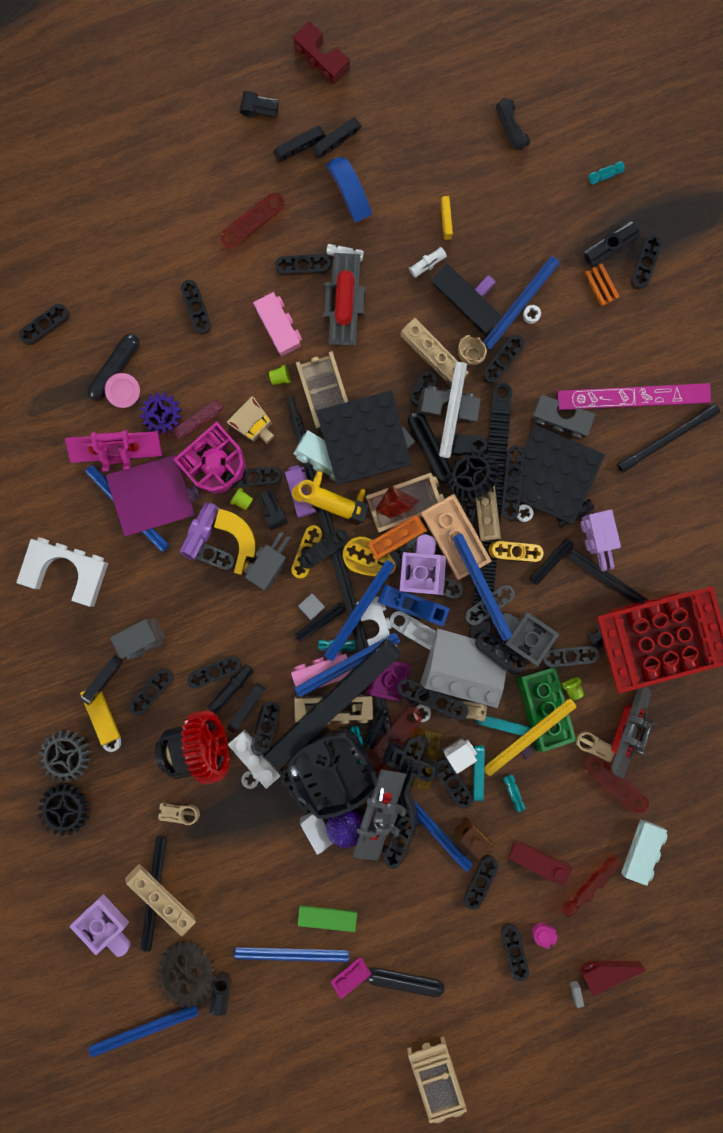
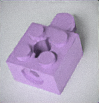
M607 510L582 517L583 521L580 524L582 532L586 533L587 540H585V546L587 551H590V554L597 553L602 572L607 570V566L609 570L614 569L615 565L611 550L621 548L613 511Z
M421 535L418 537L416 553L403 552L400 591L443 595L446 556L435 555L436 540L432 536Z
M104 894L69 926L95 955L107 946L115 956L120 957L126 954L131 945L128 938L121 932L128 925L129 921Z

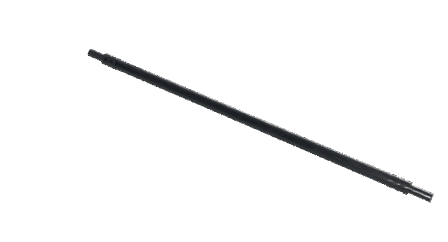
M291 396L286 398L291 414L289 418L297 444H299L306 432L301 415L298 414L294 398ZM308 462L303 463L308 480L313 482L317 471ZM316 507L324 536L326 537L335 531L332 519L328 511ZM339 548L330 556L349 617L357 604ZM360 619L353 630L359 652L369 647ZM372 696L376 711L383 710V715L385 712L388 713L383 726L387 742H396L385 698Z

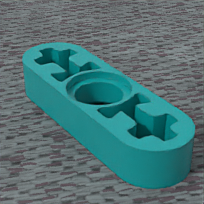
M487 715L483 722L475 720L476 724L521 736L531 729L529 726Z
M474 745V749L477 752V755H475L477 761L473 763V801L483 802L485 750L484 745Z

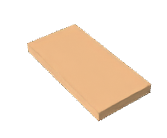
M455 494L420 512L440 550L446 556V560L457 580L467 576L469 572L452 540L454 536L463 534L479 568L492 562Z

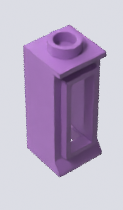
M299 465L288 468L289 471L285 472L291 495L295 485L303 480H307L306 473L302 472L305 471L304 467L300 468ZM302 487V493L304 495H307V490L304 487ZM292 496L298 518L317 513L313 508L314 505L298 502Z

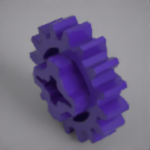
M156 392L155 398L149 395L150 401H143L146 406L145 408H140L144 412V414L140 415V418L146 419L143 425H149L148 430L153 431L155 429V431H158V434L160 430L167 434V429L173 432L172 426H179L177 419H182L178 415V413L182 412V409L177 408L180 403L178 401L173 402L174 397L172 395L167 398L165 392L162 396ZM163 401L168 402L172 407H165ZM161 409L165 412L162 414V419L157 415ZM151 420H157L159 426L153 424Z

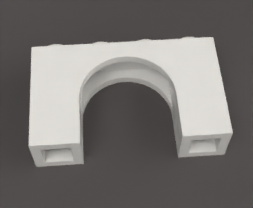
M38 537L37 540L31 539L16 583L33 589H40L48 566L56 559L66 558L74 563L78 571V582L71 601L94 607L108 563L103 561L104 558L97 555H92V558L85 556L86 552L74 549V552L67 550L68 546L56 543L54 546L49 544L50 540Z

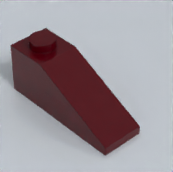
M515 841L508 859L564 887L572 871V867L568 863L519 841Z
M589 961L579 969L593 996L646 971L640 961Z

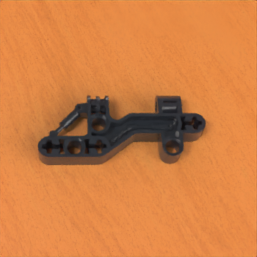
M421 734L409 740L406 747L396 742H389L382 759L385 764L397 769V772L406 774L397 804L406 809V814L403 817L398 813L394 825L399 828V835L394 836L393 834L389 846L383 844L381 850L382 853H385L384 862L386 866L391 869H396L405 860L419 825V817L411 791L415 779L418 778L426 782L431 781L438 775L440 770L436 761L425 757L429 742L427 737ZM416 742H419L420 748L416 752H413L417 748ZM425 767L431 768L433 774H428L425 771ZM408 821H409V825H410V826H409V828L406 830L405 828H406V826H407V824H408ZM398 837H402L405 840V844L401 843ZM396 851H399V852L397 853V855H396V858L394 859V857H395L394 853H395Z

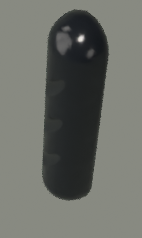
M129 333L123 336L89 385L87 393L92 400L99 401L106 396L105 385L107 380L114 374L122 373L138 350L140 340L135 334Z
M413 412L408 417V426L434 476H436L440 483H448L450 480L448 474L451 473V466L446 458L439 455L441 447L423 414Z
M381 968L369 969L371 975L367 978L368 982L374 986L435 998L440 997L445 990L444 984L437 979Z

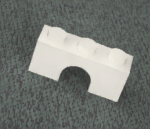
M378 596L374 597L361 617V621L372 619L379 625L378 634L373 638L367 639L369 646L389 636L388 629L392 628L389 617H384L383 611L386 610V607L378 603Z
M243 730L228 745L267 789L282 775L280 769L276 771L263 758V755L258 756L252 752V737L246 730Z
M460 737L442 749L457 774L477 761L475 758L477 752L468 739L464 741Z

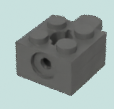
M282 531L271 547L266 545L259 548L255 555L257 557L255 563H250L245 570L247 574L245 578L266 591L269 590L288 558L282 555V552L291 537L287 536L279 549L275 551L285 534Z
M524 612L520 619H517L510 613H503L502 615L512 633V637L504 641V644L535 666H539L560 634L528 612Z

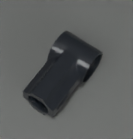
M244 91L239 112L247 117L260 115L276 118L279 100L260 97L257 93Z
M273 490L263 492L257 496L265 513L264 517L270 531L288 524Z
M226 972L218 973L212 984L209 1013L216 1016L226 1015L232 979ZM222 980L226 982L227 986L221 987L217 982Z

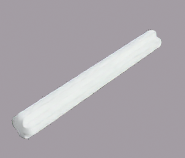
M456 362L439 453L444 458H450L467 368V364L464 362Z

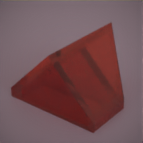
M390 485L375 511L391 519L412 509L413 505L420 502V500Z

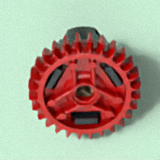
M209 710L199 711L187 716V719L184 720V725L165 730L155 746V759L160 770L172 779L194 776L196 781L203 784L215 783L225 778V774L228 773L227 769L230 767L228 763L231 761L229 758L231 753L229 752L227 732L224 731L221 719H218V716Z

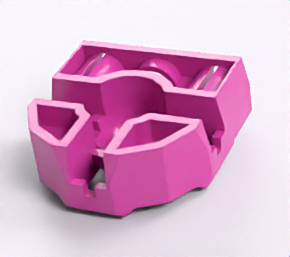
M215 422L173 459L198 488L213 494L227 492L234 482L236 483L243 477L244 469H246L242 449L218 422ZM215 433H216V434L220 437V439L223 441L222 443H221V441L214 435ZM209 444L212 448L205 451L200 458L197 453L201 452ZM233 444L237 449L228 456L225 450ZM186 459L189 460V462L194 466V468L187 462ZM221 459L226 460L225 467L221 465ZM229 470L234 477L225 483L221 476ZM203 471L206 476L197 482L194 478Z

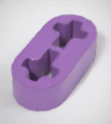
M488 275L475 290L484 297L496 281Z

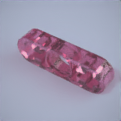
M219 400L211 402L173 430L174 434L178 439L186 437L221 412L224 407Z

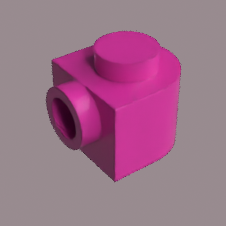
M542 922L533 926L532 936L538 945L549 949L550 945H555L557 934H555L556 930L554 927Z

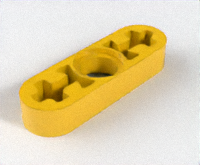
M316 525L309 526L304 533L291 569L292 574L296 578H305L310 569L303 568L306 572L297 575L298 571L295 568L296 566L300 567L298 558L302 555V549L306 546H313L309 543H304L306 539L310 541L311 535L308 534L309 531L317 529L319 537H314L313 543L317 544L322 539V530Z
M495 541L489 546V554L495 559L538 562L543 557V549L535 544ZM515 546L520 549L518 557L512 554V549ZM495 548L506 549V552L498 553L495 551ZM526 551H534L537 554L536 556L526 554Z

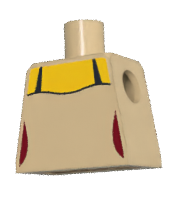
M253 396L227 421L230 427L252 442H255L260 437L267 444L274 437L268 430L272 424L271 420Z

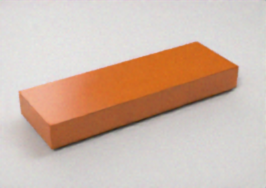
M418 514L367 544L376 560H379L427 532Z

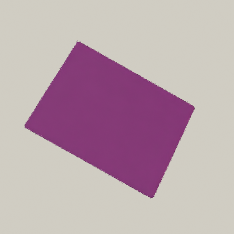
M176 455L130 468V470H121L106 475L124 536L195 515L180 466L173 460Z

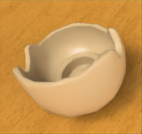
M465 336L458 345V357L467 365L481 364L487 354L486 345L479 337Z

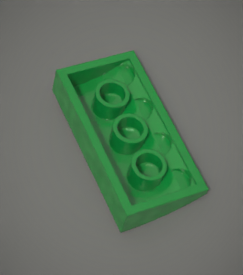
M556 667L516 677L529 727L533 728L565 702ZM569 714L534 741L536 752H545L576 741Z

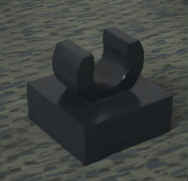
M595 625L598 632L592 634L588 630L587 634L591 645L599 650L604 646L599 625Z

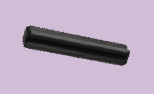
M565 539L530 577V581L538 585L573 548V542Z
M341 603L336 604L295 633L296 639L302 642L342 614L345 608Z

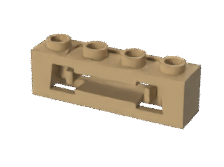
M414 318L401 331V337L451 387L455 364L458 361Z
M359 694L352 702L362 703H351L352 712L349 713V710H342L331 721L346 724L349 723V720H357V723H368L369 720H373L372 695ZM325 695L295 696V722H298L314 706V704H305L318 703Z
M140 864L125 877L126 884L179 935L183 936L196 923L194 915Z

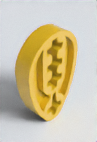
M355 537L345 545L343 560L346 566L353 572L367 576H376L382 568V565L378 564V562L385 563L387 560L395 565L390 574L396 569V564L390 554L376 560L367 544L372 540L367 537ZM355 546L357 552L364 550V554L367 556L371 553L375 562L367 564L365 558L358 560L356 554H353L351 557L347 548Z

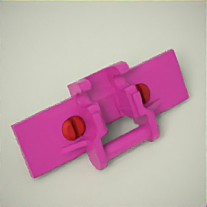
M123 430L122 432L102 434L92 432L91 436L65 438L70 463L100 461L103 462L102 471H109L110 464L124 463L123 470H130V458L162 456L158 431L128 433L127 430Z

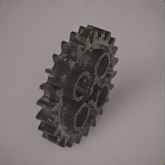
M184 940L179 942V944L175 943L172 944V947L166 948L167 952L161 954L164 960L158 961V964L162 967L156 969L157 972L161 973V976H158L156 979L162 981L158 987H164L165 989L162 995L168 993L167 1000L174 999V1005L180 1003L181 1007L186 1005L191 1007L194 1004L196 1006L201 1001L206 1000V995L212 993L210 988L215 987L212 980L217 978V976L212 974L217 968L211 967L215 960L208 959L211 953L205 954L206 947L204 946L199 949V943L193 944L191 940L188 942ZM197 968L201 972L200 976L197 973ZM187 984L190 987V992L187 990Z

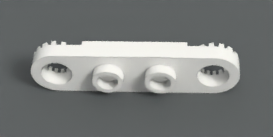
M396 611L391 615L390 624L395 630L431 650L436 634L435 630L402 611ZM397 615H402L405 618V623L402 626L394 624V618Z

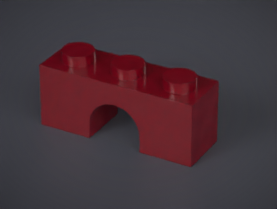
M310 21L293 36L295 50L300 55L303 54L308 58L309 64L313 68L317 67L327 81L330 80L335 84L350 69V59L337 47L327 54L318 51V48L323 44V33Z

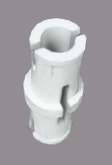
M439 247L428 256L424 255L422 260L409 267V271L414 278H417L426 270L433 269V266L447 258V255L443 248Z

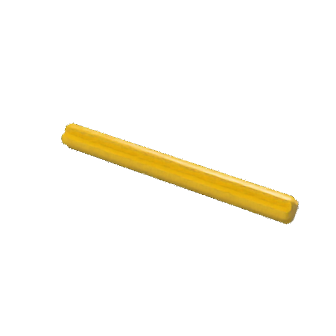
M571 699L566 700L484 766V772L491 776L576 709L574 701Z

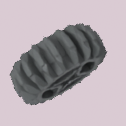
M60 730L58 734L52 733V738L46 737V743L41 744L44 750L38 752L39 755L43 756V758L38 760L40 763L44 762L41 769L47 768L48 771L45 775L48 776L52 773L51 779L55 780L58 777L59 782H63L64 779L67 782H70L72 778L74 780L78 779L79 775L82 776L85 773L83 769L89 768V765L85 763L91 761V758L86 756L91 753V750L85 749V747L89 746V743L83 744L82 741L85 738L82 736L77 739L78 732L72 735L71 730H67L66 733L63 730ZM62 741L72 743L75 748H68ZM55 745L56 756L54 759H52L51 752L52 748ZM72 752L67 758L58 760L63 754ZM79 753L78 764L74 767V755ZM55 764H62L68 771L58 769Z

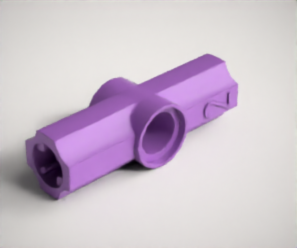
M205 502L197 519H194L189 527L188 536L179 551L180 554L190 560L196 559L203 543H206L210 537L212 526L220 508L212 503Z

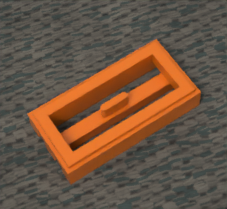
M603 264L584 273L601 307L619 298ZM598 271H600V273H601V275H602V277H603V279H604V281H605V283H606V285H607L608 289L610 290V292H611V294H612L613 297L610 296V294H609V292H608V290H607V288H606V286H605V284H604V282H603V280H602V278H601V276H600V274H599ZM594 273L607 300L603 299L591 274Z

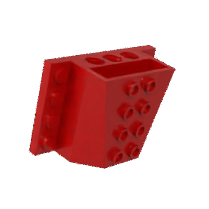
M713 586L694 591H681L644 601L645 603L640 602L607 611L608 614L597 616L618 694L723 666V621Z

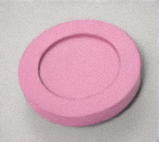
M117 373L107 380L105 395L114 406L126 408L132 406L138 400L140 387L133 376L126 373Z

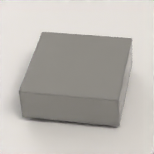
M313 593L298 605L310 620L325 608Z
M577 981L570 982L572 998L576 1007H584L581 987Z

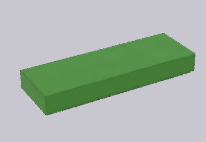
M300 905L298 926L355 932L357 911Z

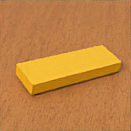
M101 691L92 704H84L99 741L104 746L121 738Z

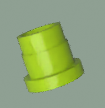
M286 364L281 365V368L269 371L270 380L273 385L284 382L286 384L291 383Z
M239 488L231 499L230 504H235L246 510L253 498L243 492L242 488Z
M579 677L571 678L562 684L563 689L567 691L571 700H577L584 696Z

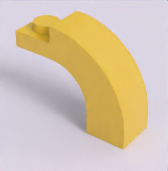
M219 509L214 528L230 532L236 537L239 543V555L234 573L243 575L250 564V561L247 560L248 557L256 558L257 546L255 536L249 525L242 518L232 512Z

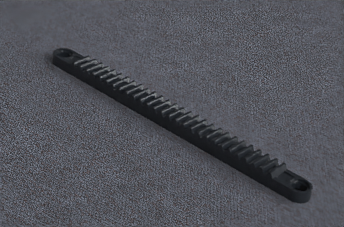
M504 382L498 383L492 391L486 455H490L496 461L500 470L498 473L500 479L497 480L498 486H495L499 526L502 513L512 388ZM505 388L507 396L504 398L499 397L497 390ZM499 539L481 541L492 561L480 568L491 593L495 589L497 559L490 556L489 546L492 542L499 541ZM475 584L472 606L482 600ZM480 605L477 607L480 609L478 612L474 613L472 611L471 620L477 621V616L483 613V616L486 615ZM489 616L477 625H470L469 637L474 638L476 634L482 632L490 633L491 617Z

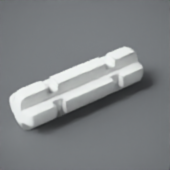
M328 244L326 254L329 256H334V253L361 254L360 262L363 259L364 252L362 250L356 249L354 251L353 248L335 247L336 245Z

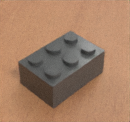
M153 618L145 619L110 637L120 658L130 660L146 654L147 650L163 645L162 641L166 637L157 619Z

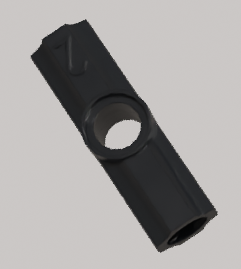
M631 221L583 252L587 264L593 267L638 238L641 234L636 223ZM608 241H613L616 247H610Z

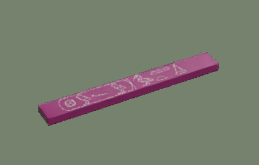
M710 383L557 391V400L559 401L557 407L558 411L577 408L585 410L711 403Z

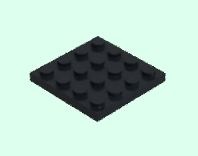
M392 390L316 410L337 486L412 466Z
M534 424L523 448L524 466L520 502L574 525L605 454ZM514 468L510 477L513 479L517 478L520 474L519 470ZM510 487L506 493L509 497L513 498L517 496L518 491L516 488Z

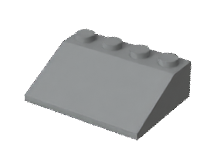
M437 628L420 683L426 689L498 708L504 689L506 670L476 647L474 638ZM496 649L497 656L504 658L503 650Z

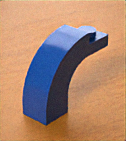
M342 156L327 163V170L335 180L354 222L356 223L372 215L364 190L347 158L344 159Z
M385 584L378 603L440 626H444L450 610L448 607Z

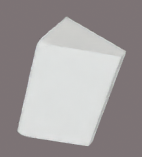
M312 813L300 817V825L317 855L333 844L326 833V824L323 819L316 818Z

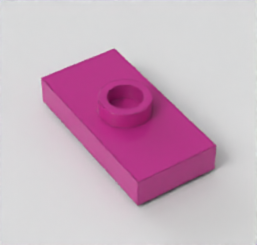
M359 957L335 977L331 984L338 997L343 999L367 979L371 972L364 960Z

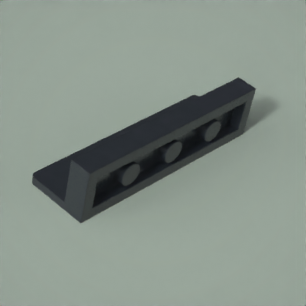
M446 264L431 279V285L484 336L501 319V314L449 264Z

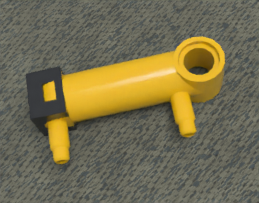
M317 471L313 482L303 480L292 489V496L298 502H306L345 518V521L354 525L364 523L369 504L363 502L366 492L364 489L359 490L356 501L320 487L323 475L321 471ZM302 487H304L307 490V495H304L302 493Z

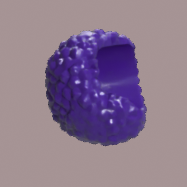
M353 809L345 814L329 818L326 826V833L329 839L340 848L356 846L360 835L357 833V829L361 826L363 814Z

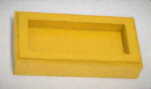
M443 196L441 198L443 236L445 240H451L453 230L449 196Z

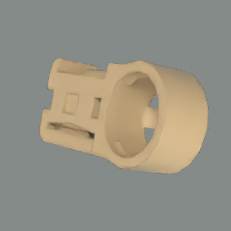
M455 699L468 707L469 712L466 718L485 721L487 705ZM451 702L447 713L451 714V710L461 711L457 717L465 715L463 707L454 708L452 706L454 703Z
M587 731L579 733L576 737V744L581 750L608 762L612 760L615 753L611 750V744L599 740L598 737ZM586 734L590 735L593 739V742L582 738V736ZM579 741H582L590 745V747L583 748L582 746H580Z
M163 802L160 804L159 809L161 813H159L158 818L161 821L192 825L199 819L200 811L192 804L175 805ZM190 808L194 810V812L184 810ZM183 815L195 816V820L189 822L185 820Z

